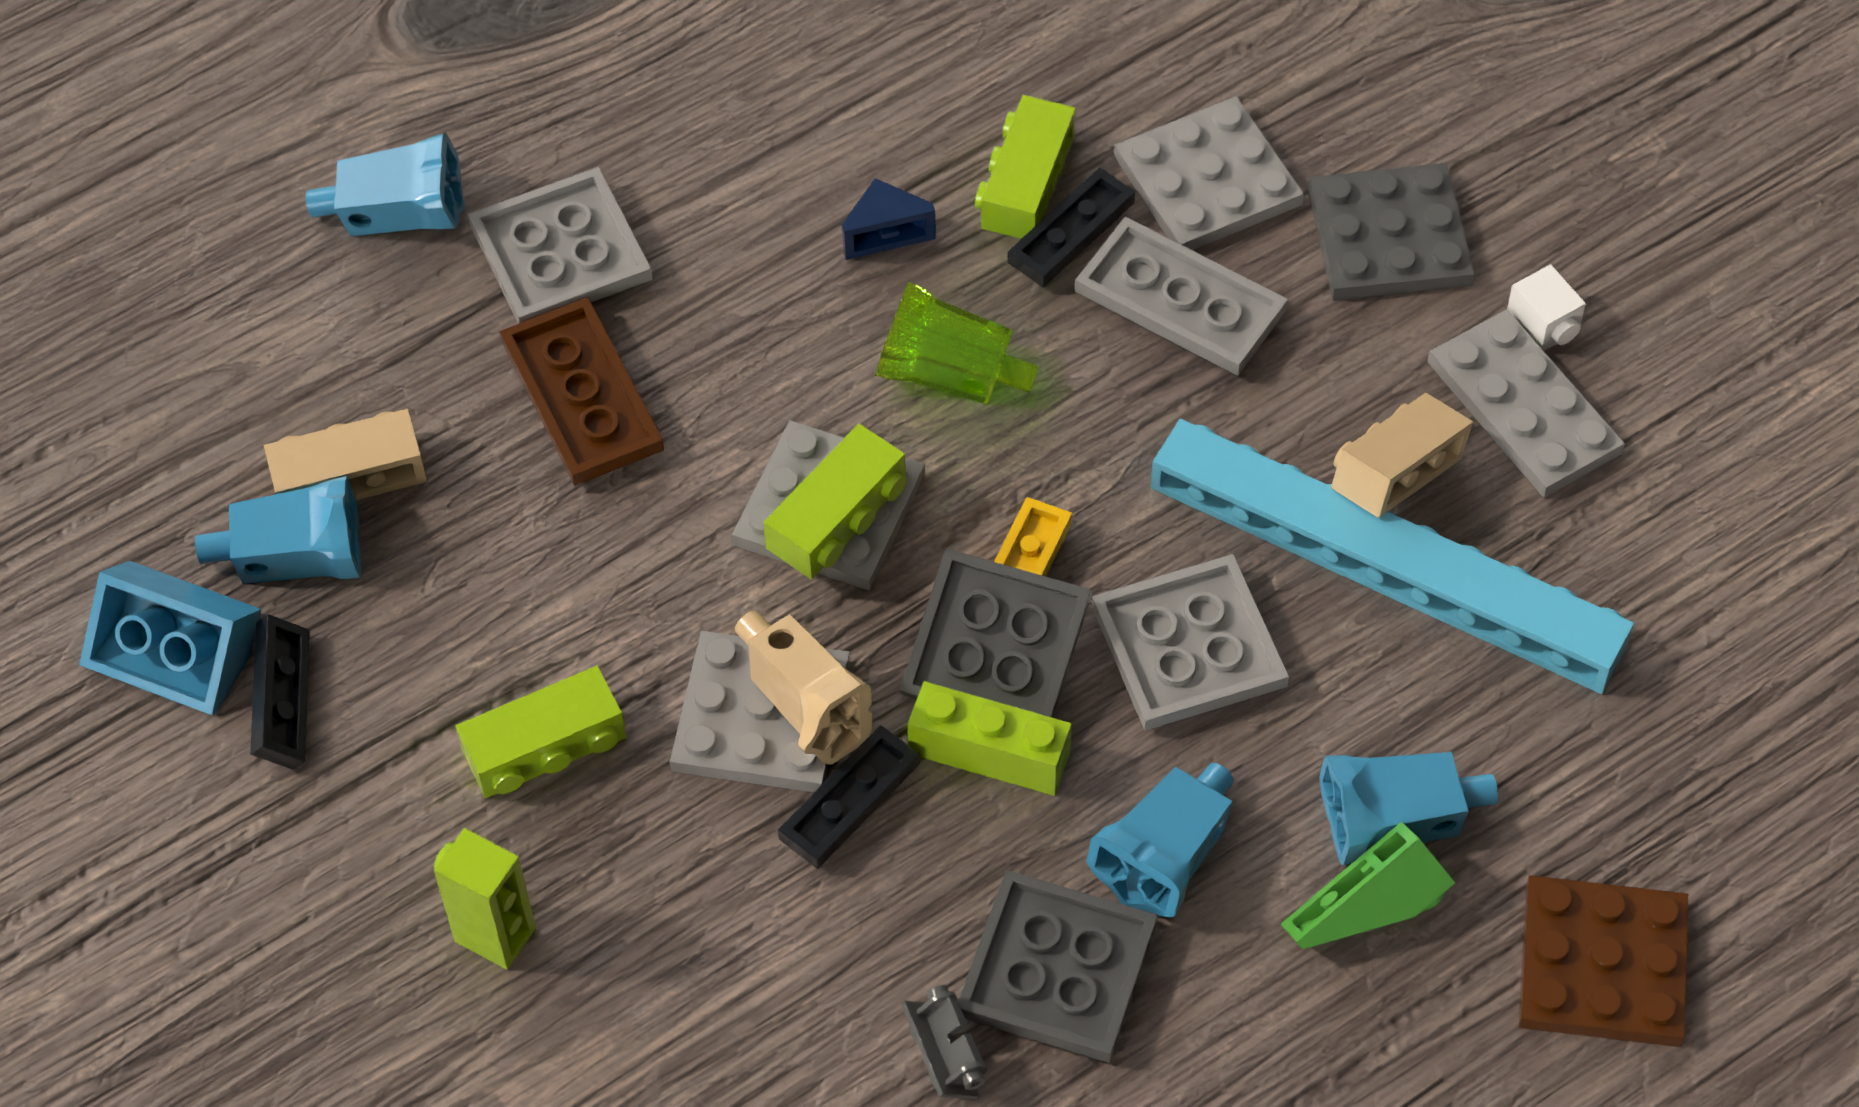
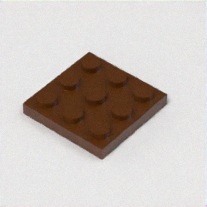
M1529 875L1526 884L1518 1028L1681 1047L1685 1033L1688 893Z

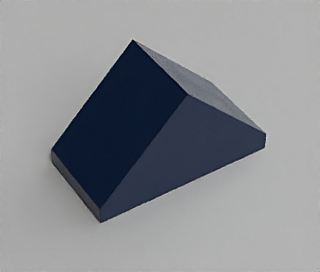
M877 178L872 181L842 223L845 260L936 239V215L933 203Z

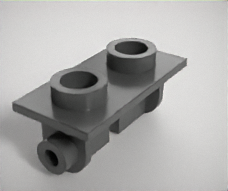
M939 985L927 992L929 999L927 1002L903 1001L901 1004L909 1021L911 1034L918 1043L929 1070L930 1081L936 1088L939 1097L977 1099L979 1094L976 1088L986 1082L984 1074L987 1068L982 1061L972 1034H963L957 1040L955 1039L954 1035L967 1026L955 992L948 991L946 985Z

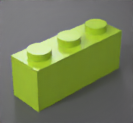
M1022 95L1016 112H1008L1003 127L1004 143L1002 147H994L989 163V173H991L988 182L981 181L976 194L975 208L981 209V229L1022 239L1044 219L1075 137V107Z
M858 423L764 520L766 549L811 580L824 567H832L840 558L844 546L856 533L858 535L863 534L872 524L876 512L886 501H894L904 490L907 483L905 453Z
M598 665L455 725L461 750L485 799L495 794L513 792L525 781L544 773L552 774L559 772L572 761L590 753L605 752L613 748L618 741L626 738L622 712Z
M924 681L907 723L908 746L918 752L921 758L1055 796L1070 756L1072 723Z
M463 828L453 843L448 842L442 847L434 863L435 877L454 942L508 970L536 929L519 856Z

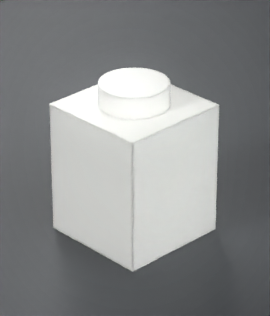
M1550 264L1512 285L1507 310L1540 348L1545 351L1556 344L1564 345L1576 337L1581 329V321L1586 303Z

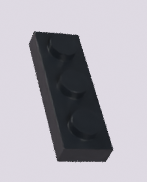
M1099 167L1008 251V263L1044 288L1135 203V191Z
M267 614L256 622L250 755L294 770L305 762L310 630Z
M880 725L778 829L779 840L816 869H819L920 764V754Z

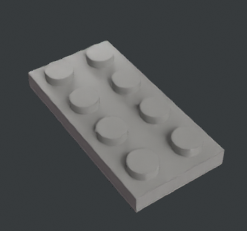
M1126 216L1075 280V292L1237 376L1286 312L1288 303L1287 298Z
M1507 309L1429 351L1427 363L1543 498L1622 455L1625 443Z

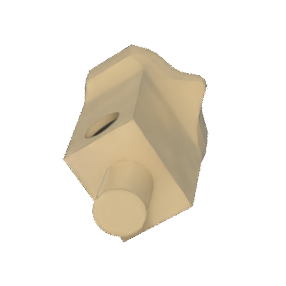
M758 611L748 612L740 618L735 626V632L749 646L751 680L800 734L798 746L805 754H815L822 763L832 765L856 750L870 736L872 731V713L869 711L872 705L870 686L846 670L790 614L773 625H770Z

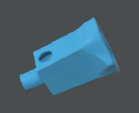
M442 133L412 145L337 160L336 186L307 190V210L312 218L337 214L350 236L415 229L456 228L461 212L465 211L458 154L447 133Z
M348 476L328 480L304 489L229 504V530L195 536V548L199 563L202 565L231 560L242 584L330 576L338 579L361 578L362 576L358 506Z
M1452 752L1374 758L1329 755L1324 757L1319 774L1320 790L1327 819L1330 823L1339 862L1343 866L1352 864L1400 822L1406 825L1423 843L1456 837L1461 833L1468 814V808L1495 805L1498 801V789L1493 774L1459 778Z
M1211 763L1195 779L1175 766L1124 818L1104 827L1091 838L1086 863L1096 877L1114 892L1120 904L1145 910L1162 917H1174L1184 901L1189 880L1225 831L1232 800L1224 795L1234 782L1231 773L1224 766Z

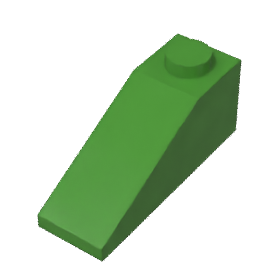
M1400 822L1284 920L1281 925L1303 950L1414 918L1423 910L1436 906L1443 899L1445 891L1454 885L1455 882L1423 842L1406 825Z

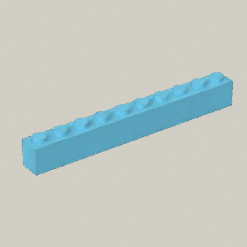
M1180 418L1154 458L1151 489L1595 692L1603 694L1627 648L1634 622L1623 618L1617 611L1598 607L1578 598L1572 591L1564 587L1549 585L1530 576L1522 568L1507 566L1485 556L1479 549L1473 546L1458 544L1439 535L1434 529L1426 525H1416L1394 515L1391 511L1377 518L1331 488L1332 484L1327 485L1309 477L1293 465L1281 464L1269 459L1248 445H1238L1218 436L1206 426L1194 425Z

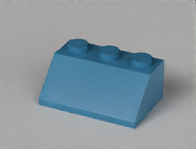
M127 561L99 572L79 665L213 715L219 710L251 656L256 636V622L260 618L262 609L138 563Z

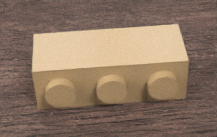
M1424 393L1410 404H1402L1388 419L1382 423H1374L1366 434L1354 442H1346L1339 449L1334 459V466L1337 469L1331 488L1377 518H1380L1461 460L1473 421L1431 395Z
M408 408L395 412H382L372 418L348 424H335L325 430L301 436L284 437L277 442L264 445L276 494L312 487L344 476H348L356 500L427 482Z

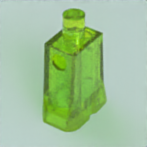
M908 281L874 376L895 381L911 382L988 404L996 381L1030 393L1039 366L1005 354L1013 333L1012 329L946 303L931 295L926 289Z

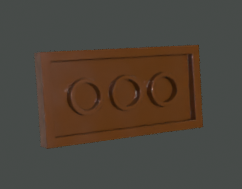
M588 297L499 331L501 342L574 486L664 451L663 439Z

